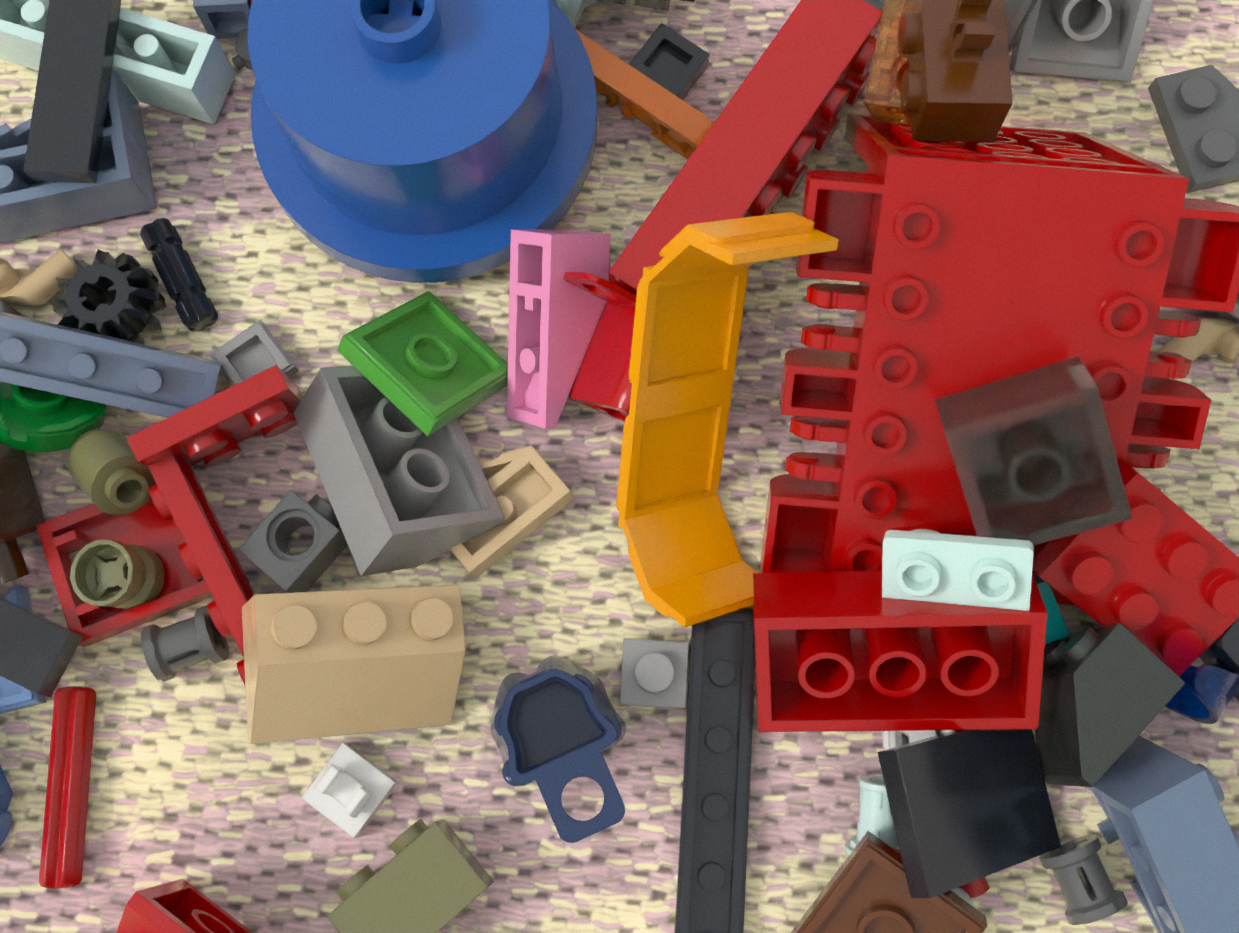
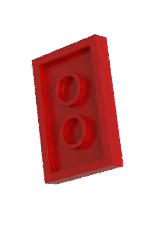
M1126 462L1033 559L1032 570L1042 580L1103 627L1121 623L1178 677L1239 618V557Z

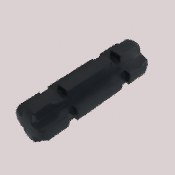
M158 218L152 223L144 225L140 230L141 239L147 251H150L152 254V261L171 300H174L176 303L175 308L182 323L192 332H197L213 325L218 319V313L211 299L205 293L206 289L187 250H184L182 247L183 242L175 226L166 218Z

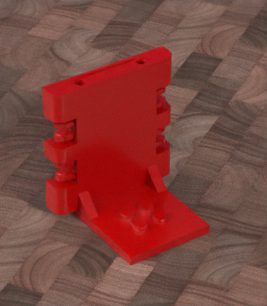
M848 114L845 139L867 164V173L835 170L807 172L802 216L815 222L814 229L835 237L839 241L837 250L797 256L795 269L798 277L859 282V285L814 283L807 286L806 301L820 308L856 310L853 327L814 324L802 328L801 343L811 348L792 349L785 353L779 400L781 415L794 416L791 417L789 432L806 440L837 442L836 454L816 452L792 453L786 457L785 471L789 474L779 475L770 480L760 558L761 573L882 570L883 539L885 532L888 530L911 531L929 529L941 534L978 537L991 534L1003 535L1012 539L1032 542L1034 545V559L1125 462L1134 468H1163L1168 463L1171 450L1166 447L1200 450L1212 400L1197 387L1174 380L1187 377L1192 360L1177 353H1158L1150 350L1154 335L1180 338L1196 336L1202 320L1201 317L1188 313L1160 310V306L1234 312L1239 291V206L1216 201L1185 198L1189 178L1085 132L1001 126L994 142L921 141L912 139L911 119ZM1051 587L1057 604L1075 605Z

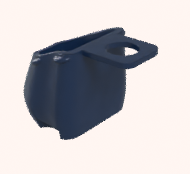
M560 656L545 658L539 664L536 672L530 675L520 672L507 675L499 687L491 719V734L501 753L504 780L516 787L536 782L560 838L568 843L578 842L623 819L625 805L602 755V751L614 746L624 737L626 725L612 706L603 682L587 669ZM577 777H588L595 780L602 788L604 794V803L601 811L589 820L581 821L570 817L562 805V792L565 786Z

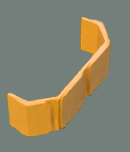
M793 212L688 224L659 252V256L663 258L655 266L643 267V277L639 280L637 287L629 368V381L632 383L629 415L625 419L616 501L617 510L619 511L618 526L624 530L627 538L629 558L645 601L662 615L674 618L684 628L754 605L753 573L759 572L743 561L718 497L749 267L755 262L834 251L837 250L839 241L835 237L814 229L815 222Z

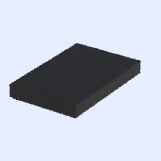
M1032 729L955 730L877 752L911 898L935 897L1061 847Z

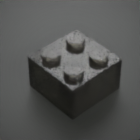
M1079 356L935 399L978 537L1028 540L1033 545L1133 519L1098 387Z

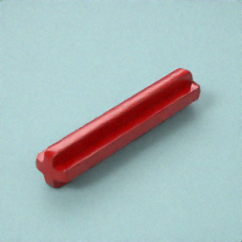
M67 686L58 688L54 694L39 871L40 886L49 889L74 887L79 885L82 880L96 692L89 687Z

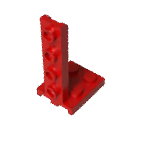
M277 365L126 438L137 461L148 466L156 484L149 487V493L157 510L167 522L175 520L185 540L184 543L178 545L179 554L184 565L194 579L204 578L214 598V601L207 604L214 625L225 639L233 636L243 658L242 606L255 595V592L192 466L202 461L206 467L220 464L241 452L238 443L260 432L264 438L274 437L298 424L293 413L302 400L303 395L299 387ZM243 659L237 662V669L245 685V668Z

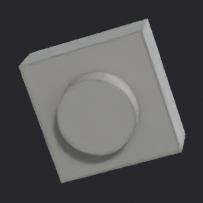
M623 638L620 705L685 709L689 642Z

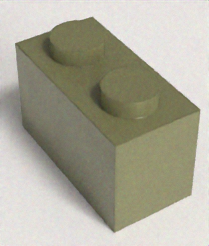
M420 819L389 845L396 856L382 869L375 873L367 865L336 891V894L343 902L326 917L338 933H437L494 881L445 819L433 823L429 828Z

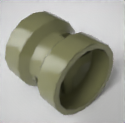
M96 540L85 545L77 553L71 565L70 580L74 592L82 601L90 605L132 609L158 597L164 585L165 571L162 561L155 552L144 546L124 544L114 540Z

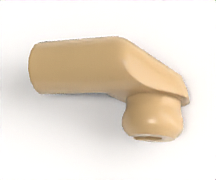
M62 249L57 251L36 270L14 269L7 260H0V299L7 304L40 306L45 304L62 290L58 287L56 278L72 279L77 273L74 261Z
M1202 318L1199 332L1196 336L1185 338L1172 337L1157 352L1177 353L1192 360V362L1201 354H1219L1226 363H1235L1239 361V323L1229 318Z

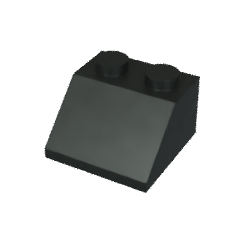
M1121 623L1094 630L1086 626L1072 637L1068 636L1051 642L1044 650L1038 729H1035V737L1045 782L1048 785L1093 787L1185 684L1180 677Z

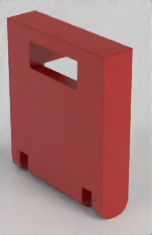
M151 497L142 507L124 515L107 514L98 509L93 503L36 525L68 629L83 635L78 646H89L213 597L205 580L194 579L181 559L178 545L184 543L185 540L175 520L167 522L157 510ZM96 540H114L124 544L144 546L154 551L162 561L165 571L164 585L155 600L132 609L93 606L84 603L73 590L70 580L72 562L69 554L81 550L85 545Z

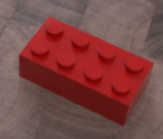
M882 570L753 573L759 732L1038 729L1047 611L1033 572L1029 611L882 598Z

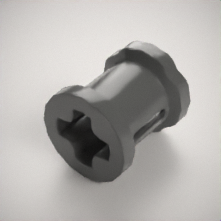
M207 605L197 608L195 616L163 628L152 624L144 627L141 631V645L146 663L158 681L162 680L165 682L175 678L177 670L210 659L213 663H219L227 660L229 656L227 640L214 625Z
M1096 835L1070 840L1061 844L1060 848L1042 854L1039 857L1043 867L1052 869L1069 906L1065 911V916L1071 925L1088 924L1104 919L1128 905L1124 892L1114 890L1097 852L1101 849L1102 845ZM1079 867L1089 887L1087 892L1077 872Z

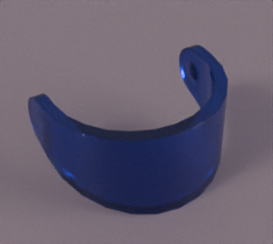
M1202 664L1198 667L1190 665L1179 676L1185 684L1165 707L1194 721L1214 724L1219 720L1238 691L1239 675L1208 664Z

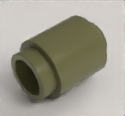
M94 429L81 434L70 447L68 458L70 475L101 511L111 515H124L139 509L150 499L149 487L156 484L148 466L137 461L126 437L112 430Z

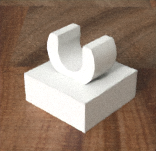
M342 743L301 798L354 839L359 837L398 784V781L351 745Z

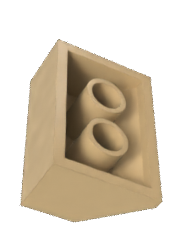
M460 585L255 594L242 606L248 744L451 725L466 652Z

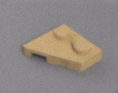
M532 445L503 452L499 457L490 461L477 459L505 518L494 528L463 544L460 543L450 548L474 579L478 578L575 499L569 488Z

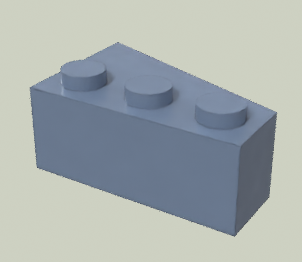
M113 67L96 183L33 181L23 171L31 119L12 129L6 123L0 126V243L157 209L139 102Z
M1138 736L1093 787H1086L1094 793L1107 816V819L1097 824L1107 844L1120 839L1137 877L1130 884L1158 933H1239V834L1229 826L1220 805L1224 801V793L1219 782L1204 765L1194 764Z

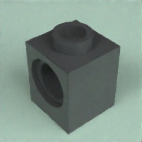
M290 490L238 548V551L285 591L295 593L308 592L348 544L343 532L338 529L339 522L332 506L317 494L307 503ZM312 526L314 540L310 548L300 555H290L288 541L291 534L300 527Z

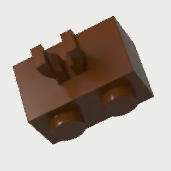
M915 0L912 11H903L900 16L897 38L899 54H908L909 70H905L902 77L900 106L902 113H911L912 139L921 141L994 142L1013 104L1005 0Z

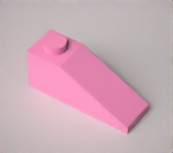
M574 229L511 230L507 418L544 429L556 427L606 304V301L566 282L563 278L565 272H587L609 281L610 233Z

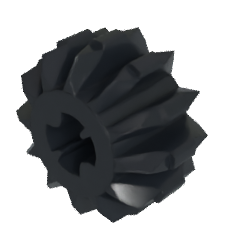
M98 249L93 264L90 266L84 260L73 258L77 273L72 279L56 278L58 287L66 293L50 301L53 311L62 317L57 325L144 345V338L140 335L144 328L151 331L162 330L161 322L153 315V313L167 307L164 296L156 290L160 285L158 283L159 280L149 268L140 267L141 264L129 254L123 252L115 259L109 252Z

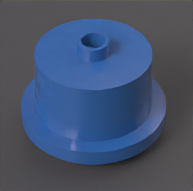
M252 0L247 36L249 56L256 77L252 95L251 127L257 160L270 189L293 224L310 242L330 257L363 273L388 280L410 283H437L460 280L485 273L510 261L511 230L554 229L570 210L586 181L595 153L598 114L597 94L593 70L581 38L567 16L552 0Z

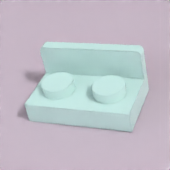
M929 529L911 531L888 530L885 532L883 539L882 598L1029 611L1034 545L1028 540H1017L996 534L978 537L941 534Z

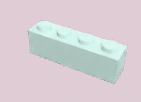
M0 0V59L39 71L49 0ZM124 8L120 9L112 67L135 98L145 104L215 124L236 76L235 70L216 37Z

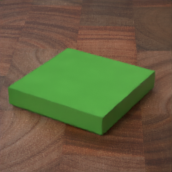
M430 291L343 335L337 350L427 436H430L507 386L508 363Z

